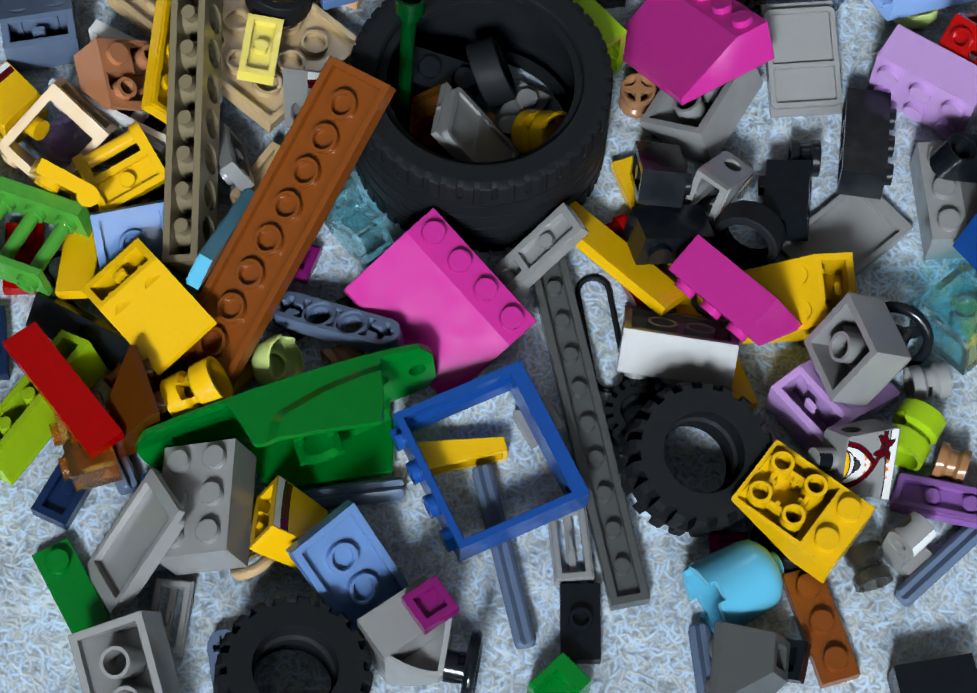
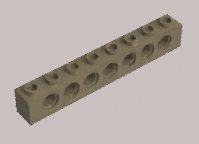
M171 0L162 264L180 276L189 274L199 252L217 228L223 0Z

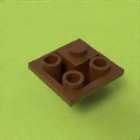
M137 344L128 347L105 406V410L124 433L125 438L114 445L118 458L137 453L135 443L140 434L146 428L166 421L164 415L166 412L165 404L160 390H155L152 380L154 379V373L148 356L141 358Z

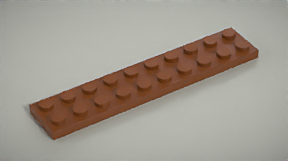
M329 56L196 299L217 324L160 376L157 373L155 374L154 379H152L155 390H160L161 380L178 371L183 370L188 373L190 365L208 356L216 358L223 366L234 388L396 92L395 88L341 60Z

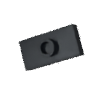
M560 583V654L563 652L575 664H600V584Z

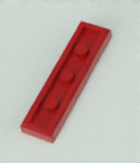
M35 321L2 342L7 353L91 460L125 438L121 428Z

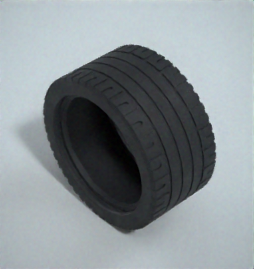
M384 0L382 6L377 7L373 11L371 19L366 20L362 26V31L359 32L355 40L356 45L353 46L349 65L397 89L401 21L395 13V0ZM426 0L425 14L416 23L415 46L464 61L468 60L466 44L493 34L501 47L507 64L518 67L540 80L557 98L563 111L568 114L554 134L527 153L502 161L468 162L438 154L415 140L402 127L393 112L396 103L395 92L355 165L357 174L360 176V181L364 189L367 190L368 196L372 202H376L377 208L383 214H387V218L394 224L398 223L402 230L407 231L434 208L472 250L489 252V249L501 251L505 250V247L511 246V248H515L563 202L570 205L576 201L581 206L584 205L586 197L590 196L594 189V184L598 181L603 165L613 90V70L611 68L610 54L607 53L608 48L605 40L602 39L601 32L597 26H594L592 18L585 14L584 9L578 3H574L573 0Z

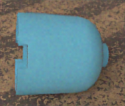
M741 540L692 562L688 568L682 571V578L688 599L692 601L697 598L705 612L699 618L702 623L710 626L711 633L714 634L715 622H727L744 626L775 607L783 594L782 573H784V566L776 553L769 552L764 546L755 541Z

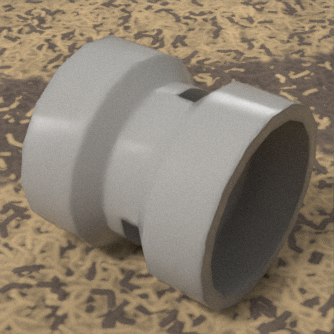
M944 360L930 362L924 368L919 365L905 366L903 382L908 398L925 401L929 396L942 399L952 395L951 374Z

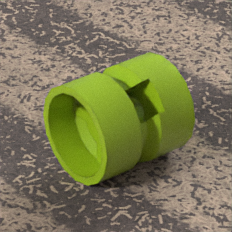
M914 398L904 399L892 418V425L900 428L895 465L906 471L915 472L920 470L931 451L930 444L935 445L946 426L943 415L924 401Z

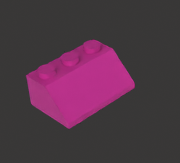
M699 234L668 268L678 278L674 285L690 299L695 294L704 301L699 306L716 321L721 315L730 323L725 328L741 342H744L748 337L755 344L761 346L798 330L802 325L774 295Z

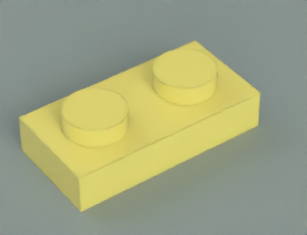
M248 13L237 72L238 80L273 86L284 19Z

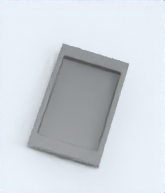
M813 0L811 2L796 3L778 2L776 4L761 5V17L768 21L775 57L765 63L770 118L800 116L807 118L815 115L842 114L841 101L843 97L836 19L832 0Z
M447 82L441 85L430 134L453 159L468 162H495L519 156L518 150L462 88L456 87L453 89Z
M840 194L810 218L808 241H785L780 252L787 260L812 254L853 252L856 277L900 242L905 235L912 231L913 226L882 196L881 199H872Z
M152 467L84 568L109 613L116 616L122 607L129 608L133 604L186 522L184 509L159 471Z

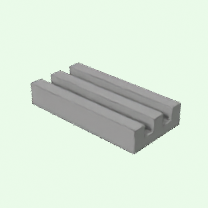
M586 507L563 516L569 573H562L557 522L554 520L548 523L555 586H560V583L584 581L586 583H594ZM578 515L584 562V571L577 572L571 521V516Z
M155 577L149 611L159 612L163 588H170L164 619V627L169 643L178 590H184L175 648H170L174 660L183 661L195 583L194 581Z

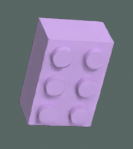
M898 24L877 54L867 90L891 93V107L903 112L909 120L921 122L929 126L945 139H948L954 133H967L977 118V65Z

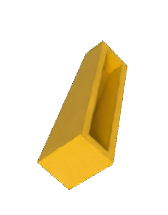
M504 437L417 442L432 475L506 460L508 455Z

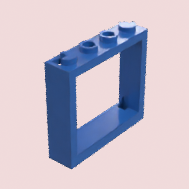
M521 360L393 413V429L389 431L392 442L397 451L404 450L409 460L406 463L408 474L413 484L420 483L426 494L422 497L425 509L431 519L434 517L438 518L442 530L439 531L441 541L448 553L454 551L459 562L584 508L588 504L590 491ZM510 391L564 495L464 539L412 432Z

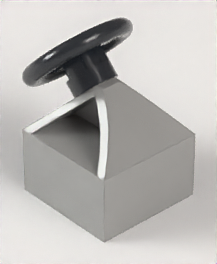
M848 292L803 342L830 401L867 406L901 370H904L905 366L920 365L929 357L934 345V334L927 318L918 309L909 304L898 301L884 302L883 298ZM890 313L903 314L912 319L916 324L907 327L897 325ZM922 336L921 348L915 355L911 356L907 349L910 339Z
M423 576L357 619V627L366 639L363 649L370 650L372 664L386 684L424 686L443 681L461 684L460 693H475L483 648V632L479 629L472 632L467 652L450 650L453 634V617L424 635L402 604L401 597L427 581L426 576Z

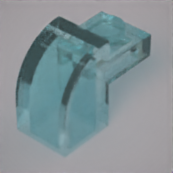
M349 176L324 222L331 234L346 251L366 265L386 251L394 242L382 216L365 205L353 177Z

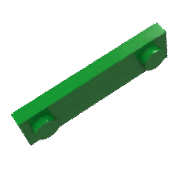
M68 537L32 555L72 634L111 621Z

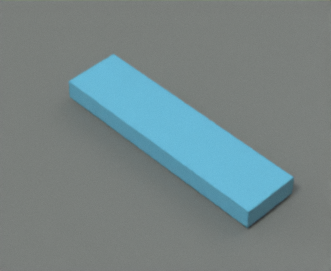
M247 188L241 193L199 252L186 278V284L197 290L201 287L217 263L255 193L254 191Z

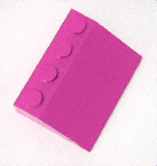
M646 0L623 26L627 30L623 61L682 106L775 58L768 21L737 0Z
M434 208L408 229L343 290L360 310L397 321L404 337L403 346L420 343L430 347L433 353L436 377L429 386L437 394L473 380L536 322V319Z

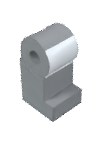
M912 511L895 529H892L887 534L878 554L906 579L932 555L925 546L936 537V532L925 517Z

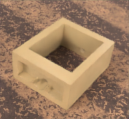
M63 77L51 84L0 141V151L2 152L1 157L15 169L20 168L29 177L30 184L42 190L45 189L33 183L36 176L29 173L35 159L16 140L51 101L92 138L80 152L83 156L100 147L117 129L107 117ZM73 161L64 169L73 175L78 171Z

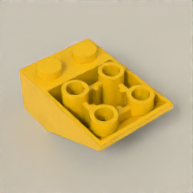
M139 238L135 239L80 288L131 346L137 344L141 357L148 356L152 369L159 376L217 324Z
M853 252L812 254L743 270L774 295L802 324L798 330L768 343L804 341L848 292L857 293ZM748 337L744 342H741V344H755Z
M777 439L731 498V501L791 562L822 584L865 528L876 509Z

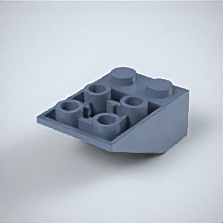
M0 0V26L3 49L7 62L18 72L75 63L73 55L81 49L73 0Z

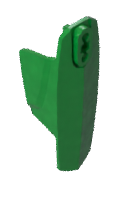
M420 343L354 357L278 380L146 428L138 437L135 448L139 456L147 464L162 472L165 448L236 438L257 457L256 472L265 487L278 475L298 489L387 475L392 473L394 466V444L389 433L392 430L390 403L425 389L436 377L433 353L427 345Z

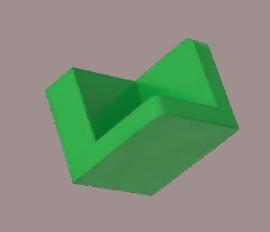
M562 652L528 684L527 693H589L592 680Z

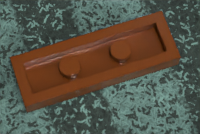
M803 569L782 574L783 588L802 640L812 645L809 659L820 689L859 678L861 673L826 581L822 584Z

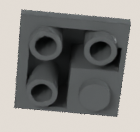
M715 622L714 635H711L709 639V654L712 661L710 675L707 676L705 681V693H776L787 683L790 642L773 631L727 622Z

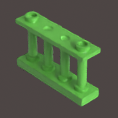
M0 176V222L6 213H12V211L24 215L0 251V279L16 284L27 293L33 294L36 291L51 296L54 290L43 272L68 234L77 233L86 237L91 235L92 227L87 207L81 206L77 201ZM45 222L55 226L30 265L13 260L37 223L42 224Z

